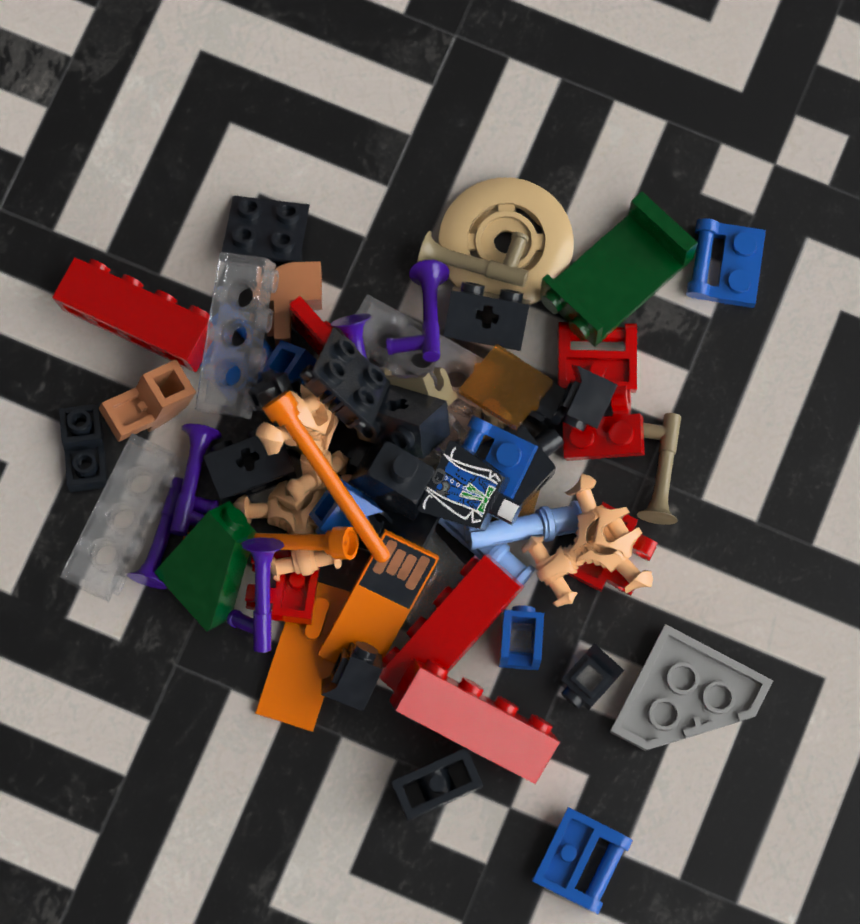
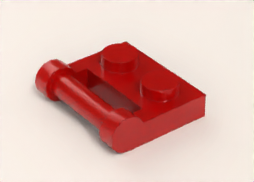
M558 322L557 385L566 390L570 380L576 381L572 365H577L618 386L626 385L627 390H630L631 393H636L637 323H624V327H617L601 341L624 343V351L570 350L571 341H589L587 339L581 340L575 336L569 328V322Z

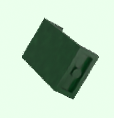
M640 192L631 200L629 213L621 222L557 278L553 279L548 274L542 278L540 289L541 301L553 314L559 313L569 322V328L575 336L581 340L587 339L596 347L694 259L698 242L645 193Z

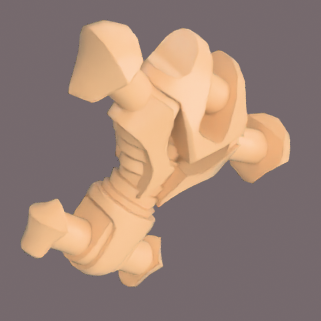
M301 384L300 392L302 398L297 393L291 391L299 403L296 406L300 412L298 418L336 474L344 475L347 471L349 458L343 455L340 450L332 455L328 451L331 438L338 424V417L335 415V412L332 413L328 408L336 396L326 404H322L320 399L324 393L316 397ZM263 422L255 433L261 440L268 455L278 454L283 443L289 446H297L284 425L275 427ZM303 453L300 457L303 476L296 480H289L286 486L295 502L303 501L304 494L311 489L320 490L325 488V485Z
M344 474L341 477L344 481L349 482L352 474ZM285 480L278 483L276 488L270 493L268 502L251 503L250 499L244 494L237 498L233 506L243 512L250 525L252 519L268 518L267 523L269 525L287 530L289 534H314V529L317 525L309 516V513L326 489H311L304 494L303 501L295 502L291 493L286 488L288 481ZM290 550L292 553L290 557L280 559L273 557L270 574L273 580L280 581V575L295 572L296 574L308 576L313 574L314 571L319 570V567L332 564L335 565L337 570L341 567L342 559H334L331 555H327L325 551Z
M581 474L578 482L565 492L569 496L576 495L582 511L581 514L577 515L578 529L575 532L577 536L573 540L575 543L564 548L560 546L552 556H550L542 543L544 536H531L527 543L521 547L522 553L529 551L537 565L535 567L538 579L547 586L549 585L558 600L553 602L556 607L573 603L578 592L571 591L563 576L568 573H577L578 566H582L584 562H587V564L594 563L595 566L601 565L602 568H608L611 573L617 569L629 582L625 587L626 594L641 587H652V571L643 570L640 572L629 560L632 556L633 545L641 536L642 531L640 528H636L629 532L621 519L630 513L627 507L610 510L602 505H596L591 489L596 484V480L586 474Z

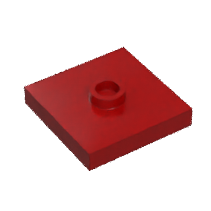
M298 296L289 304L292 326L319 356L331 329L334 327L328 321L323 322L304 299Z

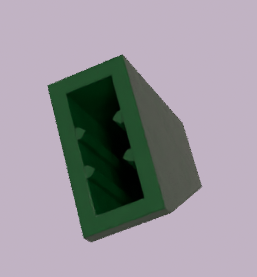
M230 501L208 511L154 572L206 632L227 621L229 613L234 610L250 554L248 550L242 548L241 544L245 540L254 538L256 532L247 522L243 512L235 508Z

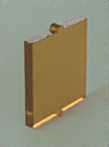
M496 344L481 363L474 364V372L460 387L459 394L516 431L532 410H538L539 401L550 389L554 381Z

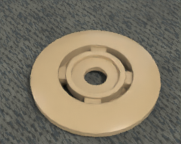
M500 177L488 179L469 187L452 202L446 211L440 226L439 245L470 256L472 251H477L480 259L503 263L507 253H501L496 249L494 245L496 236L502 232H521L527 235L529 239L525 244L517 268L528 270V278L525 286L520 287L488 278L486 275L447 265L450 270L449 280L457 287H461L463 281L482 284L485 286L484 292L500 294V289L519 291L524 293L523 299L530 300V305L537 303L541 300L542 278L548 274L555 279L570 266L574 250V236L568 215L562 205L548 191L523 179ZM517 208L525 211L541 227L543 233L536 234L532 223L525 216L514 211Z

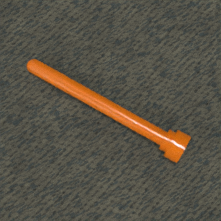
M287 390L271 400L262 408L271 422L276 421L279 427L284 425L374 559L379 563L386 562L390 557L389 550L298 418L300 412L296 406L299 403L291 391Z
M336 526L325 534L255 533L254 538L266 537L282 541L284 547L280 550L325 551L327 555H331L334 559H353L357 554L359 546L358 534L353 527Z

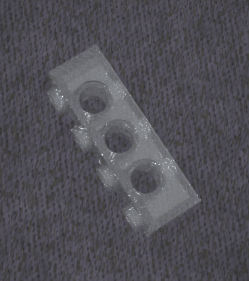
M220 252L195 410L207 414L251 420L252 411H256L248 391L257 385L258 372H262L265 367L266 349L262 347L265 332L268 333L270 331L273 319L272 309H269L271 293L276 292L279 282V272L275 270L276 264L267 258ZM247 288H251L253 291L252 301L247 306L240 307L238 303L240 293ZM245 327L247 332L246 340L240 346L235 347L232 343L233 333L238 328ZM238 366L240 369V379L236 384L228 386L226 374L230 368Z
M367 294L356 313L371 315V318L366 321L363 330L367 359L371 358L382 364V367H386L392 375H421L422 373H430L434 386L438 384L434 374V367L444 368L447 374L451 372L464 374L467 382L461 387H452L453 391H456L458 398L449 407L465 418L470 419L474 415L481 419L483 415L482 405L484 402L492 400L503 381L505 370L440 335V359L432 362L426 368L416 367L411 361L412 357L422 353V350L395 353L389 356L387 349L382 348L377 343L382 335L392 334L397 338L422 335V324Z
M133 433L131 434L60 576L66 583L107 602L110 601L113 594L117 596L120 594L127 580V573H124V570L130 558L136 560L142 551L145 543V538L142 537V534L148 522L154 524L161 512L163 502L159 501L165 487L171 488L173 478L179 475L181 467L177 466L179 460L174 452ZM141 475L149 476L152 479V483L148 490L137 493L131 489L132 482L136 477ZM127 510L134 513V519L130 526L126 528L114 526V518L119 512ZM102 547H114L116 549V556L111 563L105 565L97 563L96 555Z

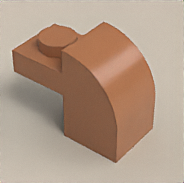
M321 261L287 263L274 269L264 279L259 290L258 303L260 311H274V313H267L266 322L267 336H274L276 346L280 340L292 344V321L289 304L298 296H301L313 310H322Z
M173 360L143 374L135 388L102 402L99 410L117 441L120 442L145 429L148 432L153 431L173 419L190 404L196 391L178 361Z

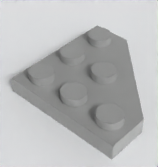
M665 624L609 732L647 751L751 719L756 716L773 680Z

